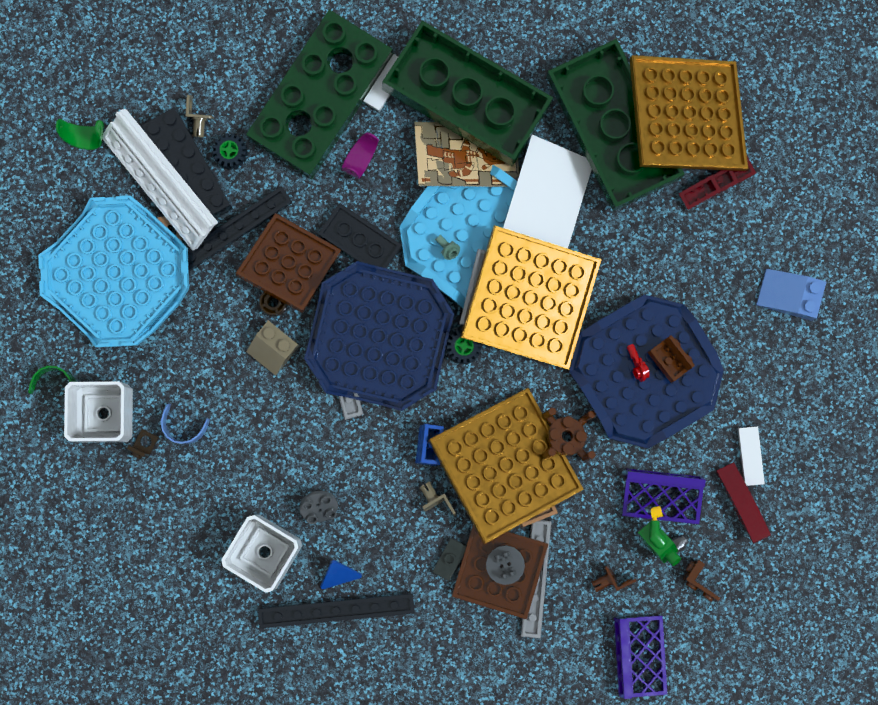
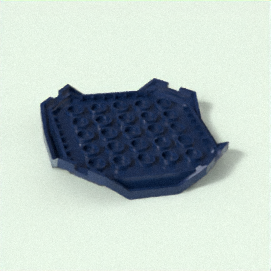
M356 261L322 282L304 359L326 394L352 398L403 411L437 389L454 313L433 279Z
M643 295L581 331L569 369V374L596 413L607 438L646 449L669 438L713 411L724 372L716 350L697 319L684 304L649 295ZM670 335L679 341L681 348L692 358V362L695 365L673 383H670L648 354L650 350ZM634 344L639 358H642V361L645 362L649 369L650 376L643 382L636 379L633 374L635 364L627 349V346Z

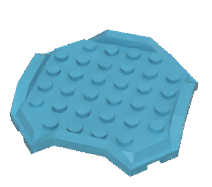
M492 165L490 174L508 187L427 186L400 225L405 267L421 277L433 279L439 290L462 309L477 250L486 251L494 225L501 228L504 227L517 185V180ZM440 234L448 243L453 241L459 245L460 252L456 258L447 260L443 257L441 251L444 248L435 240Z
M132 196L90 198L82 214L59 240L38 255L39 269L41 271V281H39L40 296L72 321L95 347L138 346L159 328L179 306L189 290L188 248L169 228Z

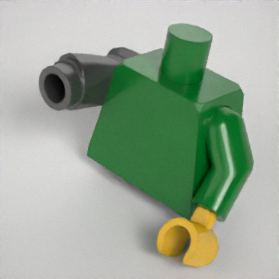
M661 506L651 508L652 520L638 534L643 543L662 563L668 561L672 566H675L681 560L677 553L684 550L689 542L682 535L671 540L660 528V521H657V518L663 517Z

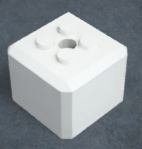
M119 381L69 382L65 386L64 437L68 441L79 443L128 442L132 438L133 389L128 384ZM102 408H106L109 411V415L105 419L99 416Z
M261 515L249 516L221 560L222 565L265 593L278 588L300 551L302 542L298 537ZM263 546L270 549V555L267 558L260 555V549Z

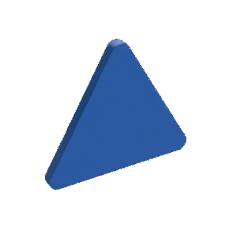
M333 560L320 586L321 589L330 588L360 579L362 575Z

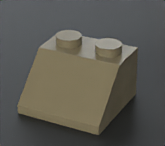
M268 320L256 334L246 352L276 376L300 346Z

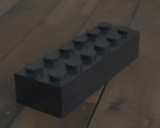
M175 107L141 125L144 132L215 219L233 209Z

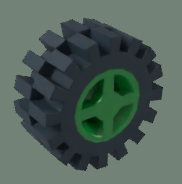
M225 133V136L220 135V139H216L214 141L215 145L212 146L214 159L224 169H237L239 165H243V161L247 160V146L238 135L236 136L233 133L231 135Z
M462 329L457 330L448 339L447 352L454 362L470 364L480 355L481 343L461 338Z

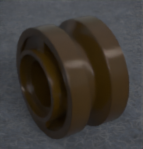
M263 292L259 300L261 309L272 317L282 315L288 305L278 300L279 302L276 307H270L269 301L274 297Z

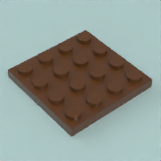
M275 213L237 270L236 276L303 313L340 255L341 249Z
M473 525L452 597L527 619L548 543L507 531L484 544ZM507 545L515 547L521 552L525 562V569L518 581L513 584L503 585L496 583L490 578L486 569V561L492 550L499 546Z

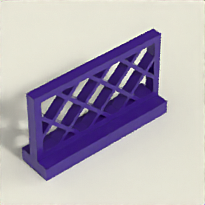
M626 468L622 516L652 519L651 514H648L644 508L652 502L659 506L655 500L664 493L670 502L661 508L664 516L657 518V520L699 524L703 489L706 482L704 477ZM630 482L639 483L642 487L635 495L629 490ZM652 485H658L662 491L652 497L646 489ZM671 487H677L681 493L671 499L666 491ZM690 489H698V497L691 502L685 493ZM645 491L651 499L642 506L636 497ZM681 496H684L689 504L680 510L674 502ZM635 500L640 508L635 512H627V504ZM673 504L679 512L674 516H667L664 510ZM692 506L696 511L695 519L686 518L683 512Z
M663 616L614 618L619 697L631 699L632 697L668 695ZM651 620H657L658 628L654 633L646 627ZM629 622H637L641 626L635 635L630 631ZM644 629L651 635L645 644L637 638ZM653 639L659 642V648L655 653L647 647ZM634 640L642 645L636 654L631 651V644ZM645 649L652 654V657L646 664L639 658ZM655 658L660 662V668L656 673L649 667ZM636 659L643 665L637 674L632 670V664ZM646 669L653 674L648 683L640 678ZM656 678L661 681L662 690L654 691L650 687ZM638 679L645 686L640 692H633V684Z

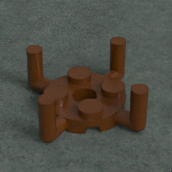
M550 408L543 413V417L550 424L547 432V441L550 447L543 453L544 459H549L555 456L556 453L565 456L577 454L584 462L595 458V452L590 451L586 453L582 449L587 439L583 425L596 416L594 411L587 412L578 421L570 416L556 420L553 417L556 414L555 408ZM563 432L570 434L571 439L569 442L563 440Z

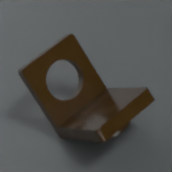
M141 429L133 446L128 445L126 449L132 451L131 455L139 459L142 457L149 458L159 437ZM144 436L151 438L152 442L148 447L141 445V439Z

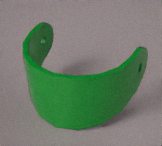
M58 119L56 131L64 142L73 147L95 150L101 147L104 123L101 120H97L95 126H80Z
M45 366L33 375L28 393L32 394L39 378L48 371L59 370L64 372L69 382H76V380L69 372L57 366Z

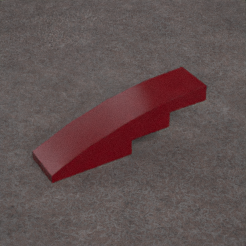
M748 157V169L746 171L721 170L680 192L679 195L686 208L689 210L757 174Z
M733 462L716 470L726 489V494L752 543L754 544L771 536L735 463Z

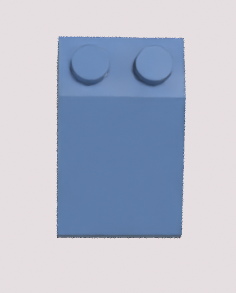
M766 269L756 306L812 321L817 319L826 281L809 276Z

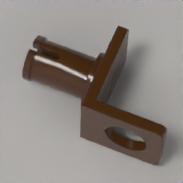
M609 564L605 565L606 575L591 581L593 587L596 586L594 588L596 592L610 585L614 586L616 591L636 582L637 577L635 576L619 584Z

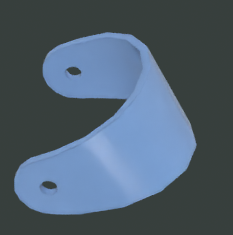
M168 403L161 418V428L166 438L174 443L181 444L194 443L202 438L208 428L209 418L206 419L198 435L191 440L179 441L172 437L166 426L171 404Z

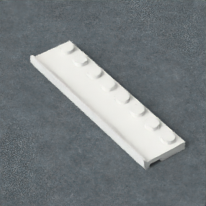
M126 109L120 110L115 114L116 118L114 121L110 122L103 133L104 142L192 251L198 249L218 221Z

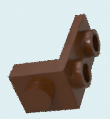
M697 559L694 562L690 561L685 569L687 573L683 578L687 581L686 585L694 591L697 588L703 591L702 596L711 602L714 599L719 601L720 597L695 581L705 564Z

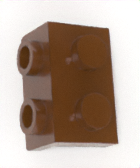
M672 335L648 352L670 383L676 381L695 366L692 358L684 352L679 341Z

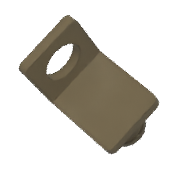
M187 95L186 117L194 120L192 137L204 138L205 121L207 119L214 120V117L192 114L193 96Z
M431 482L425 483L429 491H427L424 485L420 487L428 501L426 505L422 506L425 512L446 501L453 515H457L446 495L438 496Z

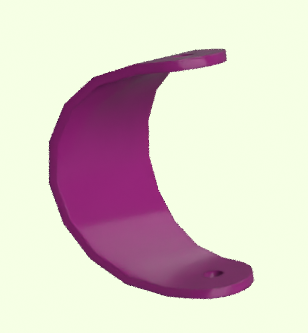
M364 133L347 154L341 170L360 179L376 151L379 139L371 133Z

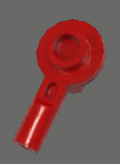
M634 344L627 346V349L635 364L633 374L636 379L643 382L650 376L649 369L645 362L642 361V358H639Z

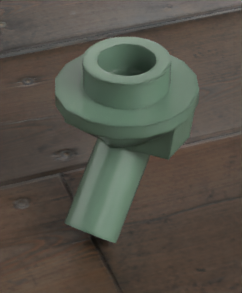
M441 234L435 239L444 248L441 253L445 259L451 260L458 256L460 252L458 244L453 241L448 243Z

